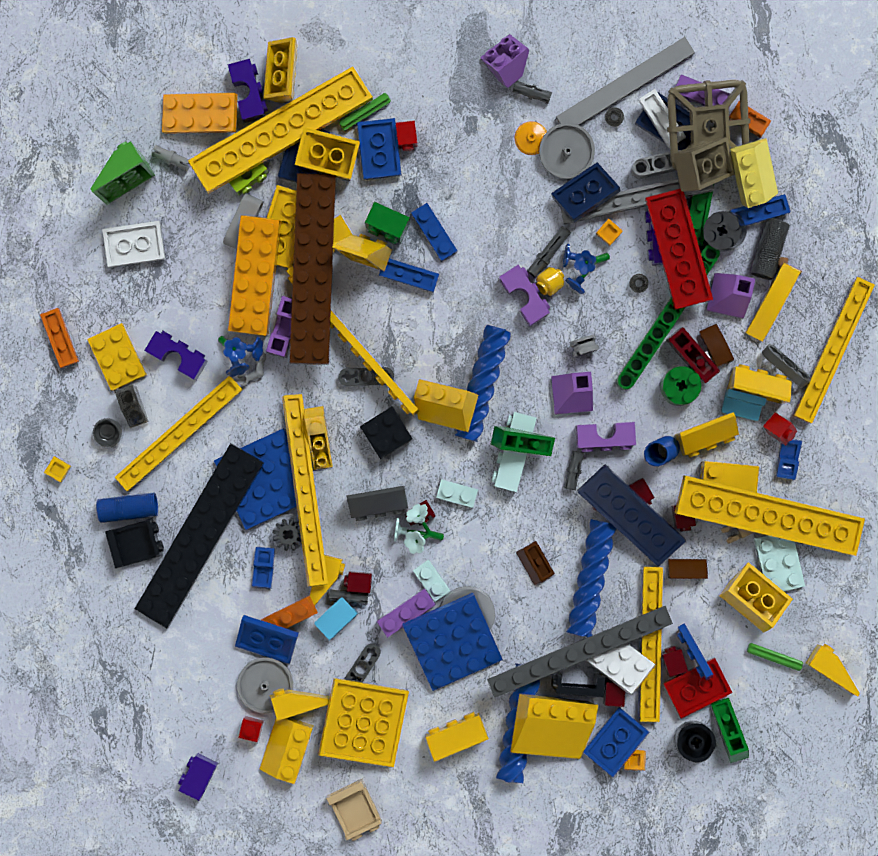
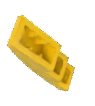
M783 262L746 330L748 335L762 342L764 341L801 272L800 270Z

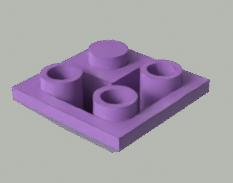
M509 34L480 58L498 81L509 88L523 76L529 49Z
M714 273L711 286L713 300L708 301L706 310L744 319L752 298L755 279L735 274Z
M591 371L551 376L555 414L593 411Z

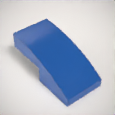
M793 439L786 446L781 443L776 477L796 480L799 466L798 459L802 445L801 440Z
M256 547L252 587L272 589L275 548Z

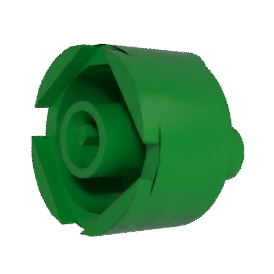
M685 366L669 370L660 382V390L664 399L675 406H682L693 402L701 391L700 376L693 369ZM683 382L682 385L685 388L679 391V387L676 384Z

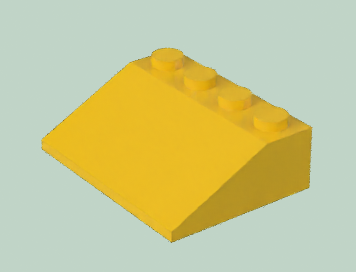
M519 694L511 752L580 759L595 726L598 705L583 700Z

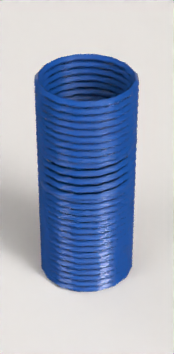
M664 436L649 443L644 450L645 460L652 466L659 467L678 456L680 452L679 442L674 437ZM658 444L665 447L667 451L666 458L659 454Z
M153 492L97 499V517L100 523L157 517V496Z

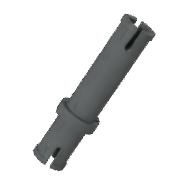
M561 226L544 250L536 255V260L527 269V272L536 278L545 265H549V260L571 232L564 226Z

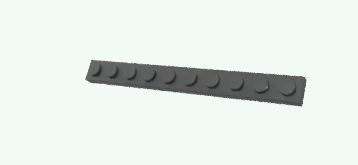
M662 606L490 677L487 681L493 696L498 697L673 623L666 606Z

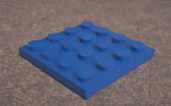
M284 428L241 447L244 451L264 462L237 509L245 530L297 507L288 440ZM222 457L214 460L216 467Z
M470 593L402 624L432 691L503 660L474 593Z

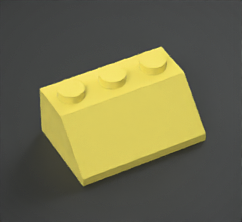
M766 138L730 149L742 205L747 208L768 202L778 194Z

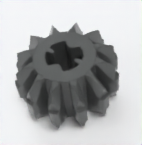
M290 518L289 525L286 519H282L283 526L279 523L276 524V527L280 530H273L272 532L279 536L273 538V541H278L279 539L281 541L277 547L280 548L285 544V551L289 549V544L291 549L295 550L294 542L299 546L302 545L301 541L298 540V538L301 539V535H299L300 529H297L299 521L293 525V518ZM285 530H292L294 537L286 539L284 537L286 535L284 534Z

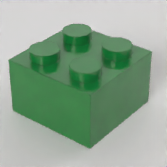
M375 201L365 221L368 233L377 237L380 234L386 238V241L392 244H396V242L401 244L410 225V217Z

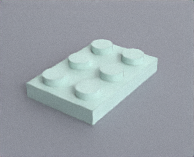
M769 535L753 538L763 575L783 591L805 587L795 541Z

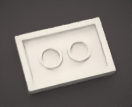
M160 221L102 229L109 268L166 259Z
M627 643L585 660V662L631 696L655 667L653 662Z

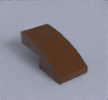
M717 324L699 331V335L708 349V354L718 368L734 361L730 348Z

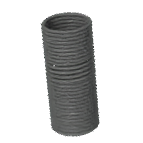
M768 218L766 219L767 221L750 273L758 278L773 280L790 225L778 219Z

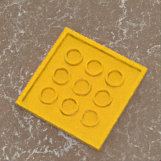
M333 678L318 755L394 767L409 691Z

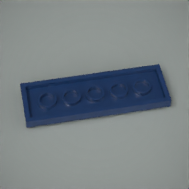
M606 464L577 490L589 504L658 567L686 542V539Z

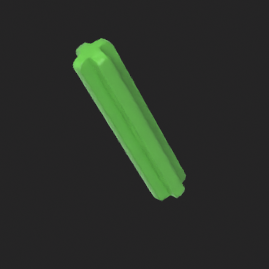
M383 93L339 122L340 126L344 131L356 125L357 122L364 120L391 102L389 96Z
M753 643L748 645L747 652L797 671L802 669L803 662Z

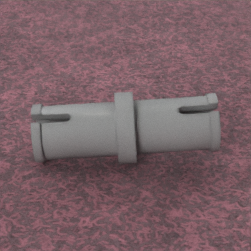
M158 145L154 146L153 150L160 153L152 151V157H156L165 161L167 165H174L185 171L189 169L190 166L183 164H189V159L178 155L176 151H168Z

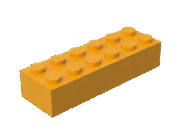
M241 215L228 331L264 336L269 334L282 220Z

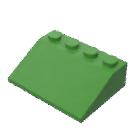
M131 141L128 143L123 142L112 153L90 189L108 205L154 177L155 174L145 157Z

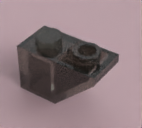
M130 385L114 391L120 409L130 428L149 422L137 386Z

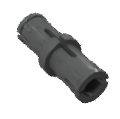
M518 80L515 82L512 91L527 96L530 100L533 98L549 104L552 92L536 87L537 85L525 84Z
M572 451L571 461L566 470L568 473L564 488L576 491L579 474L582 473L580 469L584 453Z
M330 589L329 602H337L343 597L349 605L350 603L368 604V593Z

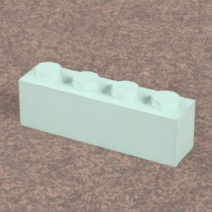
M514 412L513 416L509 415L506 426L533 432L537 418ZM503 450V453L499 452L496 463L500 465L498 471L494 470L491 482H495V487L517 492L527 453Z

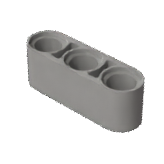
M670 152L640 158L631 167V174L637 179L677 171L672 168ZM659 160L663 163L664 167L658 169L655 167L654 162ZM636 165H643L645 172H637Z
M245 193L226 232L223 244L237 249L241 215L258 217L264 201Z

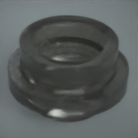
M616 107L610 108L605 114L606 123L612 127L621 125L624 120V113ZM613 114L617 115L618 119L615 121L611 119V115Z
M635 274L631 277L629 286L632 291L642 293L648 288L649 282L645 275ZM637 280L642 282L641 287L636 286L635 282Z

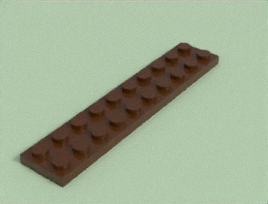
M297 173L290 364L329 365L333 272L332 247L334 244L336 176L331 174Z

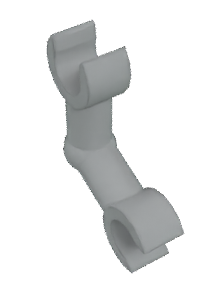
M264 352L263 358L256 361L255 372L247 375H238L237 378L246 377V382L240 386H247L250 381L263 377V362L266 360Z

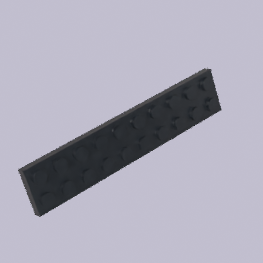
M230 443L134 608L135 610L166 629L169 628L264 465L263 461Z

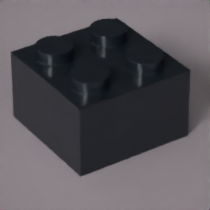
M393 406L360 426L380 459L413 440Z

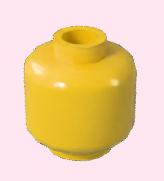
M546 268L536 278V286L540 293L551 296L558 292L564 286V274L560 269Z

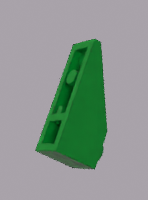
M494 426L490 444L500 450L551 456L555 437L514 428Z
M726 698L711 703L730 763L749 758V748L730 699Z

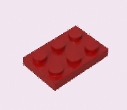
M715 658L706 661L713 673V678L707 681L704 677L701 678L694 667L688 670V672L682 673L663 683L680 718L733 693Z

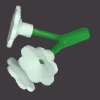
M416 504L406 513V520L409 523H421L426 530L425 532L401 527L399 518L396 519L394 542H396L400 534L406 535L404 544L412 554L424 551L425 539L431 538L442 541L444 538L443 533L431 531L425 523L424 517L428 514V507L425 504Z

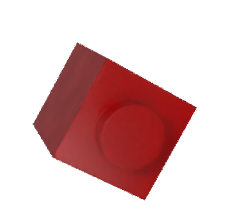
M415 120L397 122L396 130L399 149H403V151L414 150V147H418Z
M776 412L763 425L770 436L785 446L794 439L795 434L798 432L790 421Z
M245 716L242 721L239 738L258 742L264 720Z

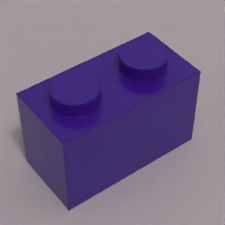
M199 753L195 757L191 756L186 766L189 770L186 775L182 774L178 782L181 785L178 791L200 801L218 762Z

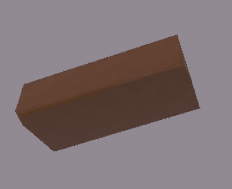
M537 541L516 552L534 585L543 582L555 574Z
M668 559V578L708 579L707 559Z

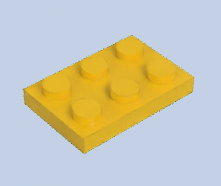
M123 323L87 339L111 391H115L147 375Z

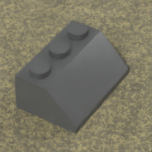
M405 486L346 495L351 518H356V521L367 520V516L373 514L375 518L384 517L386 512L393 511L394 515L405 513V509H408Z

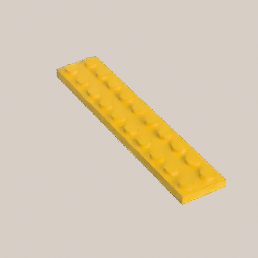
M352 66L189 159L188 163L206 192L210 194L300 142L304 127L319 131L372 101L373 96Z
M683 475L675 509L676 514L857 556L865 518Z

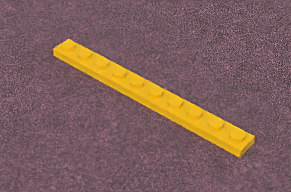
M291 266L287 270V273L290 275L287 279L293 284V266ZM331 311V329L336 327L339 331L338 337L344 343L348 341L351 344L350 350L356 357L360 355L365 360L362 364L369 372L373 369L377 374L376 380L382 386L384 384L390 389L388 393L394 400L398 398L402 402L400 407L407 415L409 413L413 416L417 414L419 409Z
M302 394L282 396L307 586L327 585V570L309 440L305 424Z

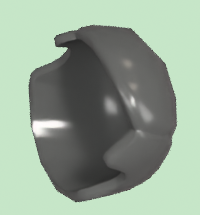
M111 418L100 419L93 428L94 440L102 447H114L122 437L121 425Z

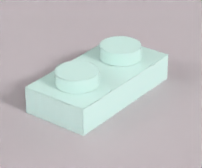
M441 479L436 498L473 508L478 489Z
M429 559L413 570L434 602L451 591Z

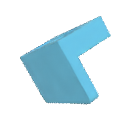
M727 389L721 412L726 414L734 412L735 416L758 421L762 406H765L767 398Z
M341 597L314 624L331 640L359 613Z

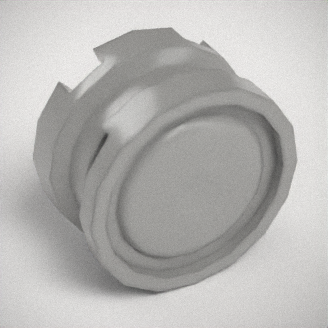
M590 335L569 342L574 350L572 352L573 356L577 357L599 350L598 344L595 343L596 336Z

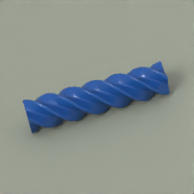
M486 325L484 328V341L479 346L478 360L472 369L473 378L467 386V391L478 395L469 431L457 430L455 436L478 442L477 438L483 432V419L489 412L488 401L494 395L493 383L500 375L499 364L505 358L504 346L511 337V332L506 331V329Z
M590 519L589 522L591 532L585 541L587 551L581 559L583 570L577 578L579 589L573 596L574 608L569 614L570 627L566 631L567 633L582 637L592 636L591 631L596 625L597 618L595 612L601 602L599 593L605 585L603 574L609 566L607 555L613 548L612 536L617 529L611 523Z
M540 679L515 689L509 698L511 711L506 717L508 730L504 733L502 739L505 749L499 757L502 768L496 775L497 779L508 783L523 784L524 782L523 770L527 764V754L511 752L519 694L535 695L538 692Z

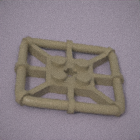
M706 80L703 83L679 85L670 88L668 91L669 127H667V132H669L672 168L677 170L674 153L678 152L677 132L691 131V144L688 148L728 137L731 149L737 146L730 140L729 126L741 125L742 145L749 143V124L751 120L748 118V94L746 83L743 80L715 82ZM734 87V90L723 104L713 105L712 90ZM704 91L705 106L694 107L680 93ZM740 94L741 119L729 120V106ZM675 99L690 111V125L677 126ZM709 120L710 123L714 124V126L710 128V131H708V128H706V124Z

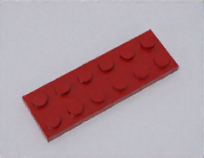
M680 188L646 197L645 202L674 309L677 310L713 300L684 191H681Z

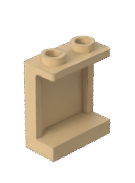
M363 779L327 795L326 799L338 818L346 840H357L363 836V832L368 830L373 832L380 828L379 825L382 823V819Z

